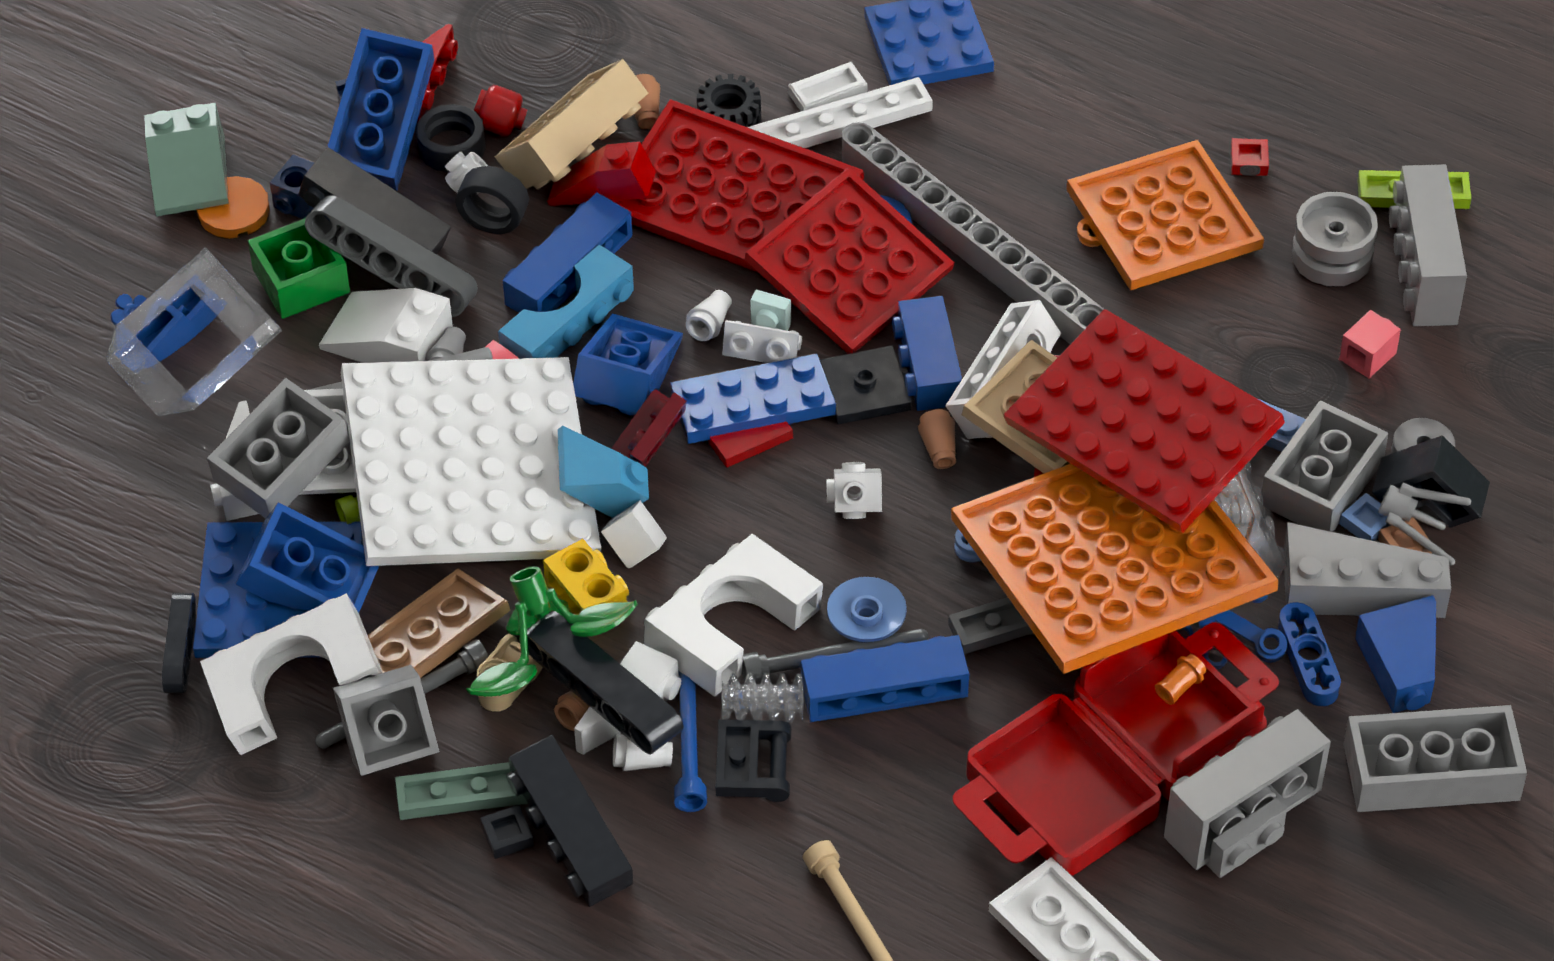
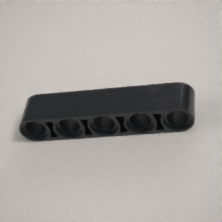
M550 611L527 629L529 655L646 754H653L683 730L684 726L680 716L666 701L591 639L574 636L570 630L573 624L568 623L556 611Z

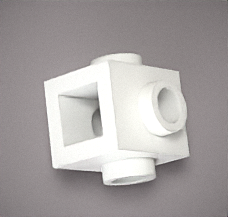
M846 462L842 463V469H834V479L826 480L827 502H834L835 512H843V518L861 519L866 518V512H882V477L880 468L865 469V463ZM851 486H858L861 489L856 495L849 494L847 490Z

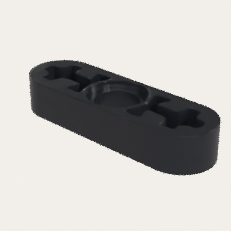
M194 593L172 594L162 667L164 693H186L196 622V598Z

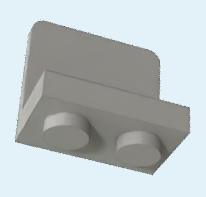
M1274 798L1212 840L1210 862L1206 865L1221 878L1236 867L1244 864L1249 858L1267 846L1275 843L1283 836L1287 808L1277 798Z

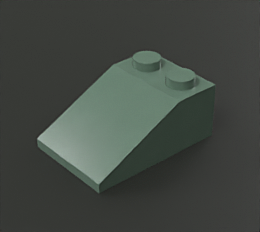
M216 103L196 104L187 108L170 111L163 110L144 115L145 140L156 216L229 204L225 136Z

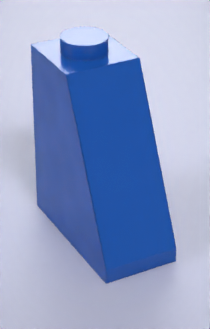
M1434 596L1359 615L1355 640L1392 713L1406 709L1417 710L1430 703L1435 682L1436 599Z

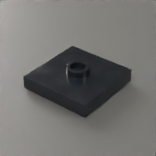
M893 346L819 359L836 403L835 418L837 424L911 410V399L908 396L906 384Z

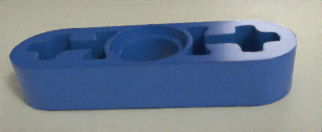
M1289 603L1280 611L1278 630L1286 637V652L1305 699L1313 705H1331L1338 698L1341 678L1312 608L1304 603ZM1291 619H1296L1299 624H1303L1302 635L1298 636L1299 629L1294 621H1290ZM1303 648H1312L1320 654V657L1315 660H1306L1299 655L1298 651ZM1320 672V681L1328 689L1322 690L1320 685H1315L1316 673Z

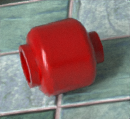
M491 85L487 91L481 90L474 111L483 120L484 130L507 137L514 128L521 130L528 109L522 108L523 97L520 93L498 85Z

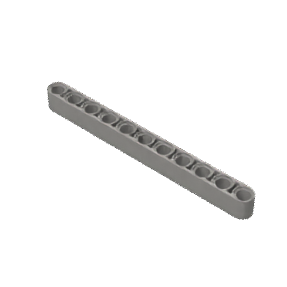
M856 122L847 125L843 129V163L864 170V181L881 195L892 197L901 202L910 212L912 220L1017 303L1040 300L1061 332L1060 337L1069 344L1104 310L1099 304L871 126Z

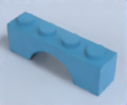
M598 245L574 266L576 291L578 292L575 299L568 305L554 311L535 312L523 309L498 331L499 344L520 359L557 358L570 345L573 346L578 343L582 335L593 325L602 322L608 312L616 305L630 297L634 291L632 265L603 246Z

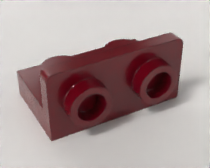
M653 390L615 442L612 449L646 467L685 413L687 400L675 392L668 398L658 390Z

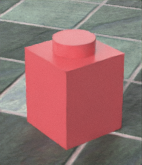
M1370 310L1343 335L1339 360L1370 379L1397 353L1401 329L1389 319L1383 318Z

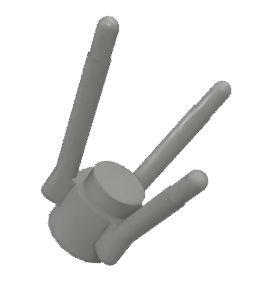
M1402 483L1400 489L1390 485L1378 510V513L1387 516L1385 522L1399 528L1433 554L1448 557L1449 565H1454V558L1403 520L1409 522L1411 517H1414L1425 524L1444 530L1446 528L1445 523L1415 509L1418 500L1413 499L1412 496L1466 506L1471 504V499L1415 488L1406 483Z

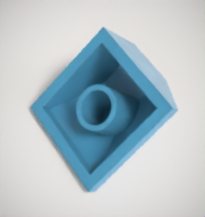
M563 425L557 429L561 491L611 518H614L639 500L644 503L649 499L648 470L646 467Z

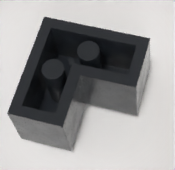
M1441 435L1382 457L1372 493L1382 501L1390 485L1400 489L1402 483H1406L1415 488L1470 498L1471 504L1466 506L1412 496L1413 499L1418 500L1416 508L1427 505L1452 528L1481 518L1490 481Z

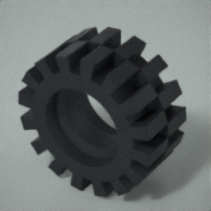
M728 74V79H723L722 75L715 76L716 82L709 78L705 81V86H700L699 94H697V109L745 127L760 124V90L758 87L755 88V83L752 80L746 83V77L742 75L739 76L738 80L734 79V74ZM724 104H736L740 106L739 108L732 110L718 108L719 106Z

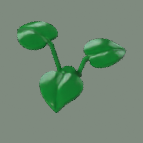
M528 567L516 572L510 577V581L518 602L515 604L516 608L507 623L506 629L508 634L520 635L521 656L517 662L501 663L485 670L473 681L470 688H466L467 692L484 697L500 696L514 692L528 684L536 675L537 668L536 665L528 664L527 629L550 611H556L568 623L573 624L570 630L574 636L588 637L605 633L619 625L632 613L638 605L637 601L597 604L585 608L579 615H575L569 612L568 602L557 597L554 588H547L539 567Z

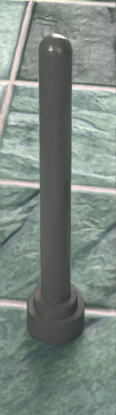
M916 629L895 633L890 637L874 642L852 641L768 658L765 654L758 655L757 652L743 654L742 677L746 686L763 683V679L770 677V673L801 668V660L811 659L814 656H830L848 653L856 649H874L899 642L924 641L929 639V634L925 629Z
M478 639L462 646V651L457 654V659L420 678L424 695L465 672L468 675L473 672L477 674L480 664L489 657L483 644ZM342 722L318 734L315 738L317 747L325 749L346 738Z

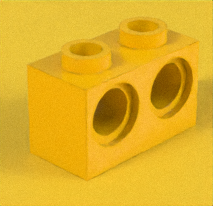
M583 538L543 560L546 585L549 589H555L559 599L568 602L570 613L579 615L585 608L602 603L627 602L629 590L620 575L614 576L608 569L602 553L598 549L592 550Z

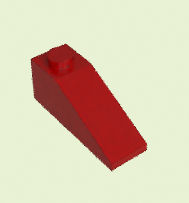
M640 141L607 144L570 166V172L554 182L547 202L550 206L581 204L587 202L596 192L611 201L646 199L656 170Z

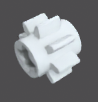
M459 152L445 165V168L450 171L445 176V180L457 193L465 175L470 170L488 165L474 152H470L466 157L462 152Z

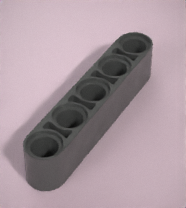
M324 197L305 219L306 230L314 239L399 289L417 288L450 298L452 317L460 315L477 294V283L469 273L340 197Z

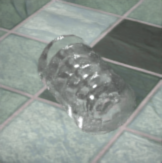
M731 673L727 684H724L722 681V720H729L732 712L735 713L737 720H745L748 712H750L753 720H761L763 714L767 713L769 720L777 721L780 713H783L786 722L792 724L796 713H799L803 723L804 682L801 674L795 675L792 685L788 684L785 673H780L776 685H772L769 673L763 674L760 684H756L752 673H747L744 684H740L736 673Z

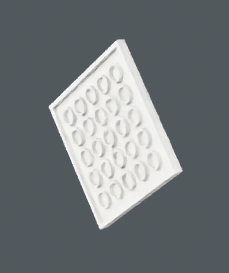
M569 357L342 363L341 379L366 566L546 559L582 538L592 550L598 549L601 551L595 508L560 490L557 429L563 425L582 434Z

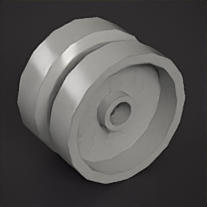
M1324 192L1310 197L1300 206L1296 215L1295 235L1291 250L1293 264L1299 273L1307 279L1325 286H1345L1359 281L1368 273L1373 261L1374 243L1378 231L1377 215L1368 203L1357 196L1344 192Z

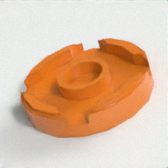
M239 176L227 177L229 204L197 209L198 218L206 231L215 236L229 239L238 238L240 233L247 232L249 235L256 232L266 223L270 213L268 193L263 186L250 178Z

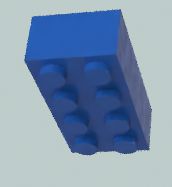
M362 28L328 143L330 149L395 191H398L435 59L432 45Z

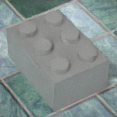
M285 378L207 457L214 482L261 516L267 518L278 502L288 507L349 443L344 418Z
M1320 400L1264 475L1260 506L1299 525L1333 532L1340 522L1341 514L1354 504L1379 469L1381 458L1385 456L1388 432Z

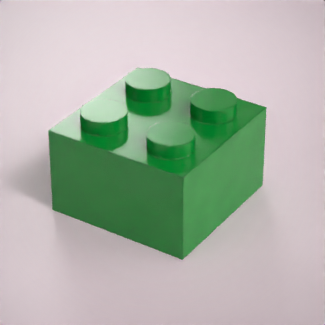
M305 219L248 240L253 271L282 319L350 293L347 267L340 253L309 235L305 227Z

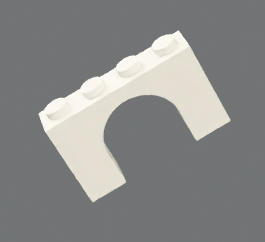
M751 534L740 544L735 543L732 545L726 555L715 564L707 565L690 584L681 586L674 593L673 597L660 608L655 607L648 613L644 621V645L677 659L678 670L715 697L742 675L744 649L710 625L704 615L710 609L722 603L732 601L748 602L763 608L795 631L821 609L823 583Z
M347 593L338 598L327 600L322 605L308 612L293 616L280 625L267 631L256 633L249 639L228 649L220 650L213 656L200 661L226 734L240 755L277 739L265 706L264 693L272 674L289 660L307 655L320 656L329 660L340 686L382 673L360 615Z

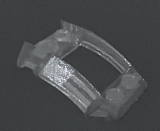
M204 247L190 262L115 326L106 362L158 417L193 411L271 342L282 329L209 250ZM191 288L241 343L186 391L141 343L136 335Z

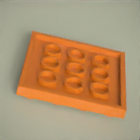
M1198 140L1067 180V192L1089 223L1091 230L1099 239L1100 244L1130 291L1263 249L1264 237Z

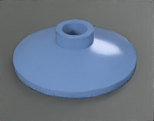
M858 577L842 583L832 592L827 603V615L832 627L842 636L859 642H874L890 637L900 629L906 618V601L900 590L890 582L875 577Z

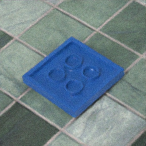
M902 0L864 7V18L889 86L917 77L920 78L924 85L994 71L992 55L970 0Z

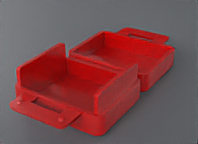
M1209 623L1186 639L1177 631H1173L1083 666L1080 677L1075 682L1073 701L1062 694L1051 695L972 747L967 754L966 775L970 782L954 793L953 803L1009 862L1020 863L1038 851L1045 860L1052 857L1073 876L1156 820L1160 811L1161 795L1169 801L1170 789L1178 779L1183 776H1192L1203 769L1205 764L1213 757H1222L1233 750L1243 738L1247 736L1254 737L1267 728V720L1264 716L1265 707L1259 701L1278 687L1279 679L1220 623ZM1215 648L1248 681L1235 688L1202 655ZM1195 655L1206 667V673L1203 675L1204 680L1200 684L1194 683L1174 704L1166 703L1156 693L1155 685L1161 682L1178 666L1177 660L1181 656ZM987 799L1013 825L1020 835L1017 836L984 801Z

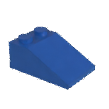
M612 314L578 354L573 382L575 396L583 398L586 403L592 405L604 404L618 408L624 414L635 415L653 390L659 391L682 341L683 333Z
M278 502L264 520L235 584L269 602L304 611H310L327 600L338 598L347 593L359 613L379 566H366L363 545Z

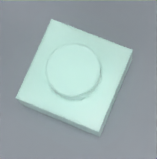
M756 289L750 300L751 324L788 331L791 325V299Z

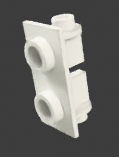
M725 321L722 351L724 356L771 363L797 358V350L801 349L802 336L794 330L786 331L741 323V321Z

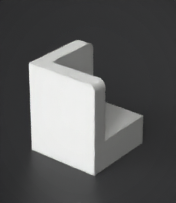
M641 500L612 518L601 531L627 568L633 567L659 550L667 539Z

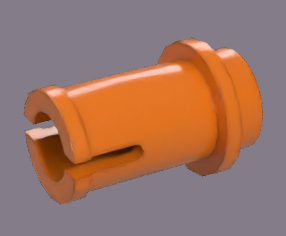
M1195 655L1181 656L1177 660L1178 666L1161 682L1155 685L1156 693L1166 703L1174 704L1194 683L1200 684L1204 680L1203 675L1206 673V667Z

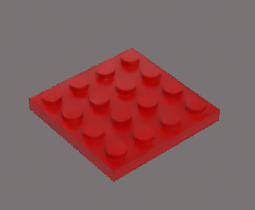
M849 167L746 251L744 259L786 298L791 299L792 304L847 354L856 353L890 324L892 317L898 316V301L919 299L952 271L955 263Z

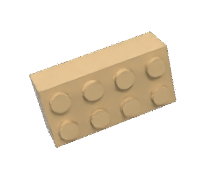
M621 59L588 74L494 157L503 169L518 178L526 189L531 186L539 189L550 180L556 182L570 172L571 169L568 165L574 159L580 161L595 149L592 145L594 141L598 138L603 140L618 129L615 123L621 117L625 120L635 114L641 108L638 102L648 92L624 59Z

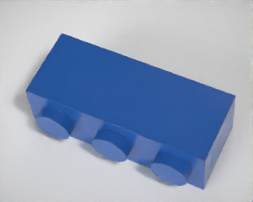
M943 296L898 301V316L892 317V329L894 339H901L902 345L898 346V354L901 368L907 367L909 373L905 374L908 396H914L917 411L944 408L960 384L962 376Z

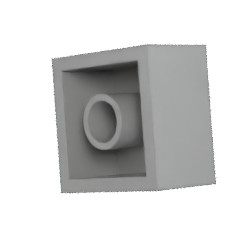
M412 665L333 688L352 761L361 776L440 752L421 679Z

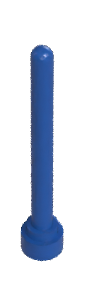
M679 671V678H681L680 718L684 727L681 731L682 777L674 787V804L681 811L696 812L707 805V787L702 782V779L698 777L696 685L688 676Z

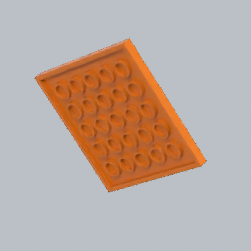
M1068 464L951 508L952 521L1063 674L1278 591L1277 577L1215 500L1181 533L1079 468Z

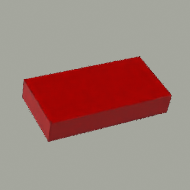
M782 422L711 436L708 443L725 467L728 468L793 439V429L788 422Z

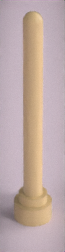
M820 841L809 847L802 857L812 874H817L819 878L825 879L874 961H893L839 872L840 864L838 861L840 856L831 841Z

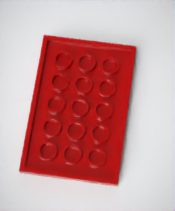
M670 99L641 144L656 170L648 197L646 199L613 202L631 211L632 225L756 271L744 260L746 251L848 167L862 180H864V170Z
M1106 309L1086 327L1003 414L1008 425L1181 533L1194 522L1285 423L1283 414Z

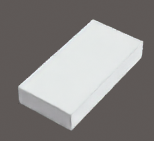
M852 62L788 85V94L800 111L867 92V83Z

